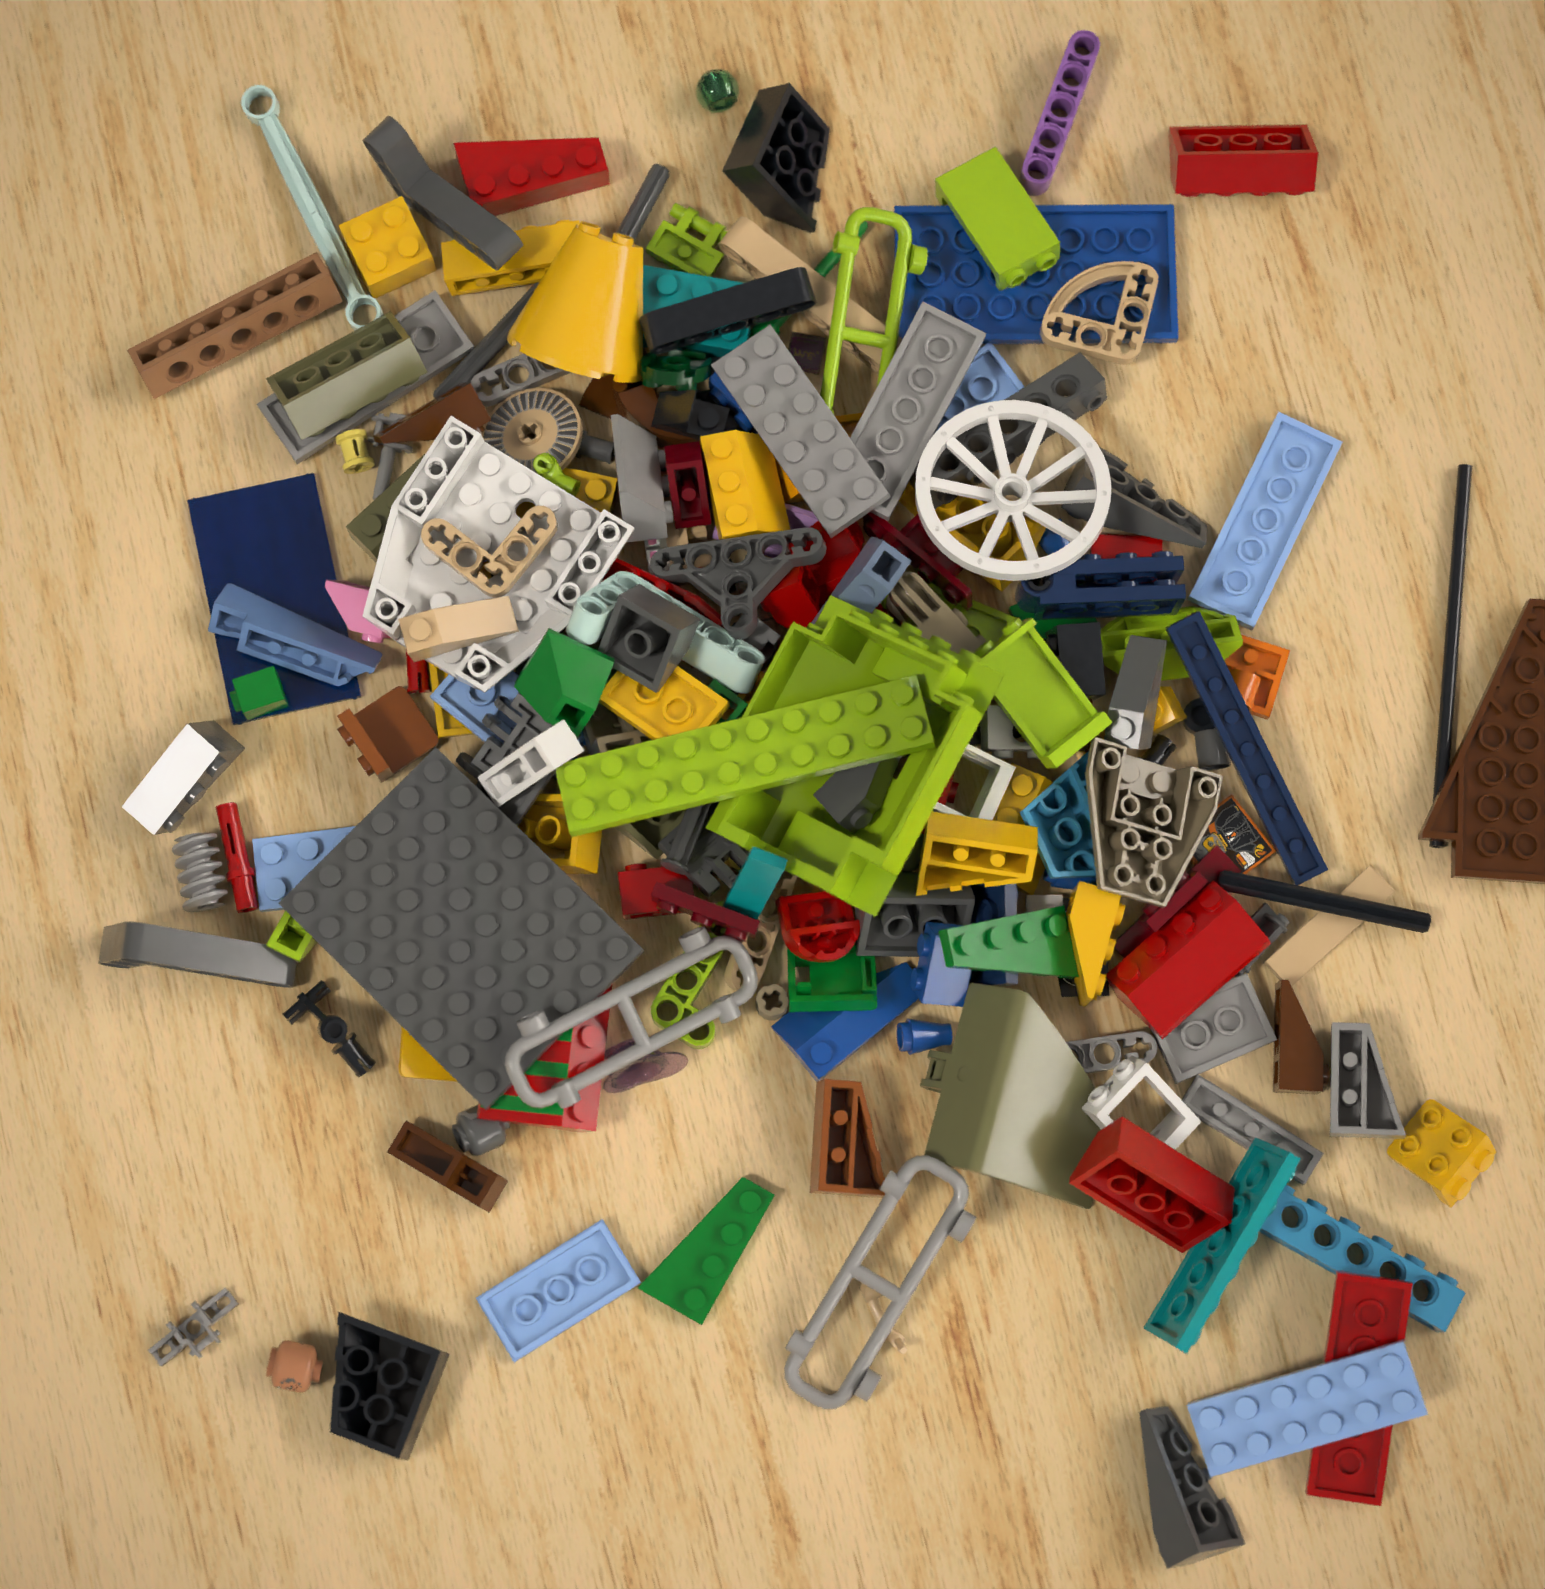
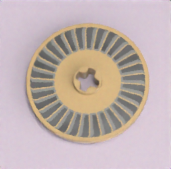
M531 388L517 392L499 403L489 414L491 421L483 425L485 431L481 433L486 443L536 473L533 468V460L541 453H549L554 456L562 470L569 465L581 445L583 423L579 411L564 394L548 388ZM529 433H532L533 435H537V436H536L534 439H532V440H531L530 438H526V436H527Z

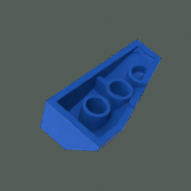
M907 962L876 973L878 1006L874 1010L788 1012L771 1028L816 1082L821 1081L919 999L910 985L912 968Z

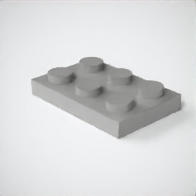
M1247 973L1229 980L1164 1039H1161L1151 1029L1175 1084L1277 1040Z

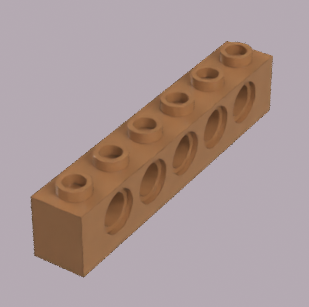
M315 252L137 344L127 351L153 399H156L343 302L331 274L319 254Z

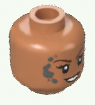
M285 1340L279 1344L278 1348L272 1347L266 1376L271 1377L272 1385L275 1388L304 1393L309 1389L311 1382L319 1383L323 1361L316 1359L317 1350L314 1346Z

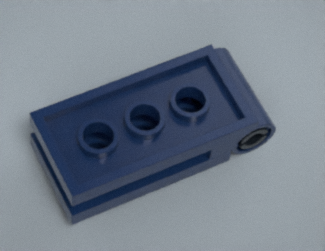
M1170 551L1155 552L1151 554L1152 557L1138 558L1136 553H1120L1111 559H1101L1099 554H1086L1070 566L1051 575L1031 580H1020L1015 591V600L1020 609L1027 613H1034V620L1177 615L1186 599L1185 584H1177L1184 571L1183 556H1173V552Z

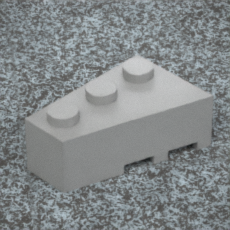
M1332 1022L1330 1137L1405 1139L1406 1134L1395 1105L1370 1023Z

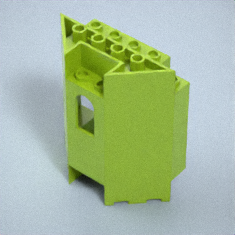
M830 595L815 624L809 622L805 628L795 622L792 623L742 718L917 675L935 748L909 755L897 779L892 778L880 809L873 815L870 823L864 828L859 829L855 834H852L838 824L813 795L836 772L721 800L706 828L749 852L753 846L786 858L787 863L784 871L876 917L1005 675L980 664L981 658L968 650L961 648L958 654L950 650L952 646L950 643L935 635H932L930 640L921 637L923 632L911 624L903 622L899 627L892 623L894 618L878 609H874L871 614Z

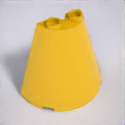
M580 221L579 225H575L508 332L507 341L513 346H516L517 342L520 343L519 351L529 357L572 373L596 379L614 374L613 380L615 382H639L642 379L640 360L643 357V331L639 321L640 317L643 316V247L633 244L634 238L628 235L613 233V237L610 238L600 234V226Z

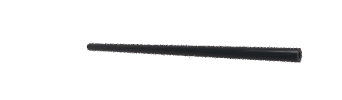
M1468 464L1458 465L1433 802L1450 767L1472 477V466ZM1430 841L1429 847L1444 848V842Z

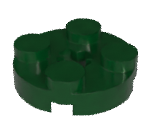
M679 348L669 351L668 356L657 357V354L647 353L640 360L643 385L650 388L671 385L676 386L678 391L696 390L698 382L705 381L712 375V359L709 357L705 360V353L698 350Z

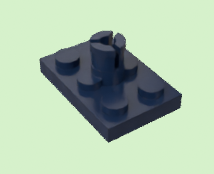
M1017 883L985 887L984 884L971 885L975 903L970 924L1017 915ZM971 970L969 985L971 983L997 987L1018 984V973Z

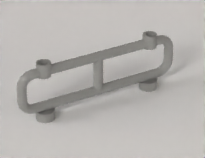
M705 926L698 927L678 938L685 953L549 1023L544 1010H538L522 1017L516 1024L523 1037L510 1046L505 1059L507 1074L516 1093L524 1103L531 1107L543 1108L557 1102L560 1108L569 1107L581 1099L578 1093L579 1090L718 1017L722 1024L738 1018L741 1015L738 1007L753 997L758 984L757 972L747 949L741 941L731 936L722 935L711 939ZM721 950L730 951L743 975L742 987L732 994L716 999L711 1005L649 1037L630 997ZM618 1005L635 1041V1045L572 1078L556 1083L551 1089L543 1093H536L531 1089L520 1066V1058L525 1052Z
M928 1155L915 1156L907 1160L897 1174L890 1170L879 1189L886 1194L804 1332L802 1333L796 1329L785 1349L791 1352L784 1367L785 1380L789 1388L815 1406L823 1409H836L845 1405L853 1394L866 1402L868 1401L881 1379V1375L869 1369L870 1365L947 1236L949 1235L962 1243L976 1219V1216L964 1210L969 1197L968 1185L964 1177L955 1169ZM926 1170L949 1183L954 1190V1196L901 1286L897 1287L862 1266L861 1263L908 1187L912 1177L916 1172ZM852 1278H855L892 1301L839 1390L834 1394H825L803 1381L799 1375V1369Z

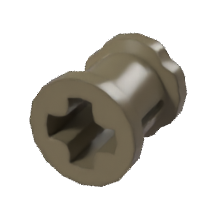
M771 984L762 987L758 991L756 1010L763 1019L769 1021L777 1020L786 1013L789 1000L786 990L781 986ZM773 994L779 996L778 1003L781 1007H773L771 1011L766 1010V1001L763 998H771Z

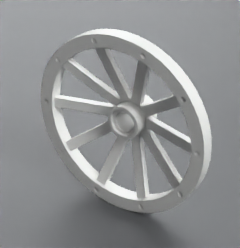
M1000 400L966 409L952 417L935 432L919 460L915 482V501L919 518L927 535L938 549L953 562L973 573L989 578L1009 581L1031 580L1051 575L1070 566L1081 558L1095 543L1104 527L1109 511L1111 478L1105 457L1098 444L1075 420L1058 410L1039 403L1021 400ZM999 420H1024L1036 423L1016 474L1011 473ZM980 424H988L1000 475L999 479L956 439L959 435ZM1047 427L1064 436L1076 447V449L1029 481L1026 479ZM947 447L990 489L931 477L934 466L944 449ZM1083 458H1085L1091 470L1095 484V490L1035 492ZM930 490L987 501L988 503L940 521L932 503ZM1014 495L1017 496L1019 499L1016 501L1007 500L1004 496ZM1095 502L1092 515L1081 533L1034 506ZM992 514L997 516L978 553L961 544L949 533ZM1024 516L1067 539L1070 543L1050 555L1039 558ZM1007 522H1013L1026 561H1006L990 558Z

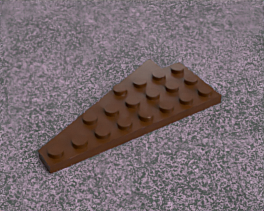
M1529 599L1525 602L1418 834V840L1451 842V878L1545 884V600Z

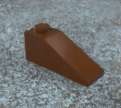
M461 382L372 437L376 443L383 444L435 440L450 416H453L481 434L485 431L483 425L491 421V418L471 383Z
M1281 979L1275 983L1274 1034L1277 1040L1274 1041L1273 1092L1317 1095L1323 1092V1086H1328L1329 1065L1324 1064V1054L1289 980Z

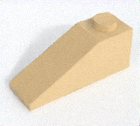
M509 596L434 608L398 619L407 653L413 662L473 645V643L478 644L519 632Z

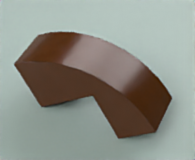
M641 385L618 393L616 406L621 416L656 435L658 446L664 447L700 441L651 427L658 402L654 388Z

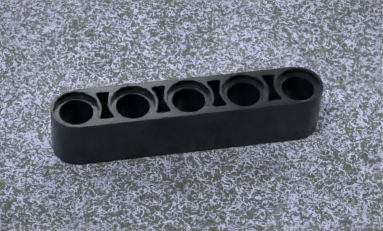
M797 267L653 310L641 316L639 321L649 353L656 355L807 310L813 307L817 301L806 268Z

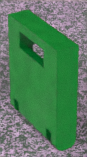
M854 943L852 949L841 959L831 962H812L799 958L787 948L789 1012L865 1011L877 1008L875 956H857ZM795 967H809L810 982H798L796 985Z

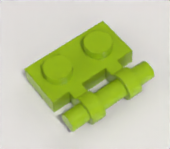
M675 203L669 215L679 220V222L674 226L663 220L647 245L646 253L676 271L713 277L724 259V254L716 250L715 246L726 235V227L718 222L713 224L700 217L699 211L690 206L686 209ZM693 228L704 234L706 238L702 242L687 232Z

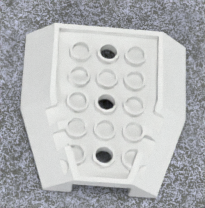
M450 416L391 506L363 617L406 648L398 619L434 608L494 598L484 594L425 547L421 538V530L429 520L439 518L448 521L492 555L521 520L516 514L517 507L521 503L528 501L536 506L550 508L555 514L558 523L555 535L511 590L504 595L510 598L519 632L478 644L473 643V645L424 659L458 681L486 693L531 657L548 628L559 633L567 628L578 597L602 581L635 528L605 509L599 512L489 445L484 441L482 434ZM544 516L542 519L535 517L532 520L535 528L531 534L528 535L525 530L521 534L528 537L533 545H536L538 541L534 540L533 535L539 528L544 530L549 528L546 521L548 517ZM442 529L440 532L431 531L432 544L436 541H441L448 547L449 551L445 555L449 556L454 545L446 539L444 535L445 529ZM457 538L455 544L461 540ZM514 543L508 549V557L514 561L523 560L528 554V547L523 543ZM464 549L457 555V563L462 567H470L477 560L476 552L471 549ZM501 572L488 579L490 582L488 587L491 588L494 584L499 587L503 585Z

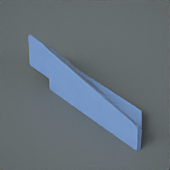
M226 584L214 601L208 632L239 638L237 651L338 687L349 683L357 675L365 672L373 673L381 661V652L234 584Z

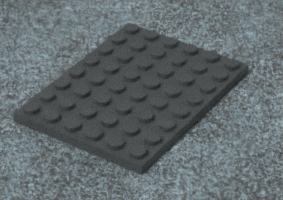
M436 747L279 902L486 1110L513 1085L507 1074L505 1059L510 1046L523 1037L516 1022L532 1012L544 1010L550 1023L600 997L644 952V949ZM563 1033L525 1052L520 1058V1066L525 1073Z

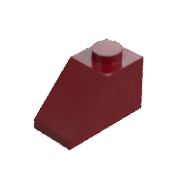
M700 441L664 446L676 529L710 525L711 518Z

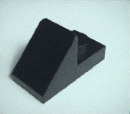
M696 390L660 392L651 427L700 440V436L724 432L730 408L695 399Z

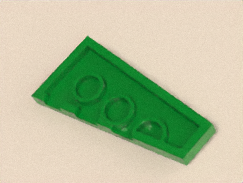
M1064 905L939 930L945 966L947 968L980 971L993 970L1002 971V973H1026L1035 976H1058L1068 979L1079 977Z
M742 1177L641 1283L638 1289L702 1325L775 1195Z

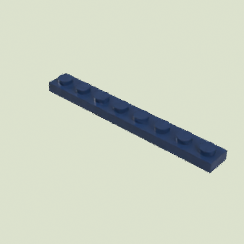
M1196 611L1165 627L1293 885H1300L1327 871L1328 868L1200 611Z

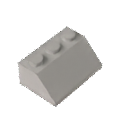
M618 414L611 415L622 520L635 528L627 542L668 538L666 523H673L671 501L664 502V497H670L668 475L661 476L662 471H667L665 450H658L656 435Z

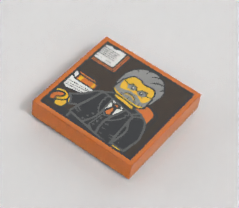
M1231 794L1218 804L1217 811L1190 861L1195 865L1209 850L1218 845L1241 870L1240 873L1247 874L1274 854L1276 850Z

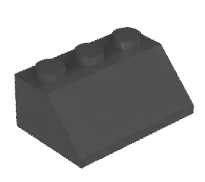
M900 872L876 917L855 907V920L860 921V933L855 941L856 955L919 957L917 942L919 935L924 934L926 922L957 925L970 924L975 903L971 885L962 886V890L950 892V888L929 890L927 895L916 896L918 872Z

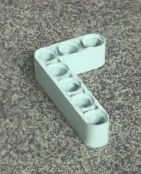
M627 571L616 572L578 597L568 622L566 633L570 638L582 644L591 645L603 638L618 596L641 584L700 618L689 650L682 658L683 661L712 679L717 680L732 691L750 693L753 690L765 661L763 653L742 639L730 637L724 628L638 575Z

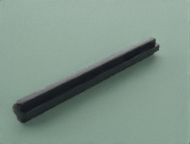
M1227 870L1221 871L1218 876L1217 884L1227 892L1420 933L1428 932L1430 928L1431 915L1425 912Z

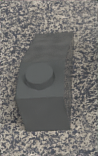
M1130 635L1108 710V717L1113 723L1106 728L1104 740L1137 750L1151 748L1167 640Z
M901 756L838 771L813 795L838 824L852 834H855L859 829L867 826L872 820L873 815L880 809Z

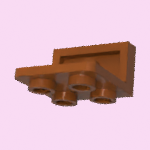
M402 686L395 687L356 714H353L350 708L337 716L342 724L337 729L348 747L353 744L358 747L362 755L357 760L366 774L371 776L375 773L381 783L439 744L438 736Z

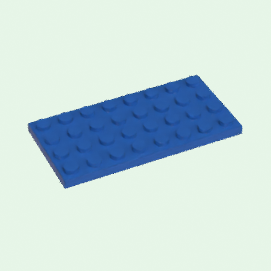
M1174 204L1035 205L1060 241V259L1050 269L1046 271L1039 270L1028 276L1020 285L1014 288L1007 287L1002 291H999L996 287L995 275L949 206H894V212L901 215L909 223L912 230V244L926 247L928 250L927 263L921 275L907 274L899 337L902 339L922 302H925L987 333L982 344H987L988 342L992 344H1045L1040 336V328L1045 312L1056 293L1079 273L1100 264L1118 261L1147 264L1152 266L1158 275V285L1143 343H1177L1179 339ZM894 229V254L896 258L898 233ZM1139 275L1138 279L1135 280L1138 283L1135 297L1141 298L1144 286L1150 284L1146 282V276ZM1125 281L1106 282L1087 289L1074 298L1063 313L1114 325ZM1129 306L1124 310V316L1130 322L1136 323L1143 319L1142 311L1136 306ZM1055 322L1053 327H1047L1052 329V336L1058 337L1060 332H1066L1061 330L1060 323ZM1073 326L1069 341L1074 342L1078 327ZM1087 330L1081 334V340L1084 344L1101 342V338L1096 331ZM1126 331L1122 343H1129L1133 332Z

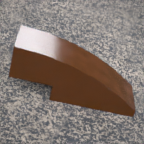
M407 1120L387 1153L488 1213L508 1180Z

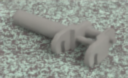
M382 413L373 415L371 419L376 422L374 435L382 431L383 424L392 425L407 415L390 413L389 417H385ZM372 436L368 437L367 441L373 443L374 447L384 445L381 451L373 500L390 485L395 453H401L404 450L405 453L411 454L413 449L411 446L399 443H376Z

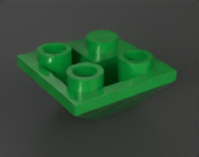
M548 628L515 681L514 687L545 722L554 726L565 720L575 736L579 737L596 710L613 667L614 658Z

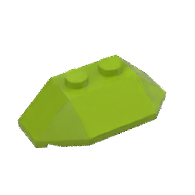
M1194 606L1181 607L1177 615L1117 617L1101 629L1103 665L1119 674L1130 635L1167 640L1161 681L1189 678L1165 627L1196 611H1200L1224 660L1243 645V639L1235 615H1221L1215 611Z

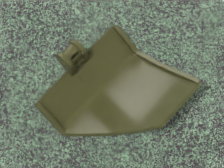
M971 983L968 986L951 1053L929 1050L927 1056L930 1059L926 1078L921 1079L920 1087L940 1093L924 1155L936 1158L951 1168L976 1172L1081 1208L1090 1209L1093 1198L1071 1185L1069 1180L1097 1132L1101 1130L1082 1110V1107L1088 1102V1096L1095 1089L1094 1085L1061 1034L1028 992Z

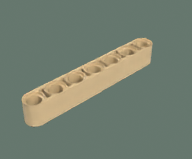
M739 217L719 242L718 246L721 251L755 279L797 267L806 268L817 303L813 307L799 313L829 336L836 287L746 217ZM849 298L845 326L884 334L885 325ZM899 336L897 342V349L902 341V338ZM843 340L842 347L879 374L881 348Z

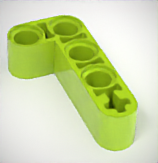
M719 901L715 904L723 906L724 901ZM712 924L710 929L713 933L708 932L711 939L717 937L714 931L718 926ZM725 928L721 929L720 936L725 935ZM721 950L715 953L713 957L703 959L667 978L651 1006V1016L656 1026L663 1030L700 1011L692 1005L726 950ZM690 972L696 976L697 983L694 988L683 990L677 986L676 980L681 973ZM664 1003L674 1004L678 1009L677 1016L671 1021H663L657 1015L658 1008ZM713 1021L706 1024L709 1028V1034L703 1040H694L689 1034L678 1038V1040L694 1049H704L714 1040L715 1025Z

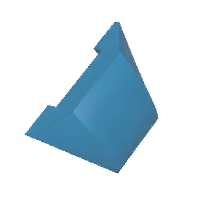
M1089 751L1020 812L1025 825L1038 827V853L1050 879L1096 877L1085 777Z

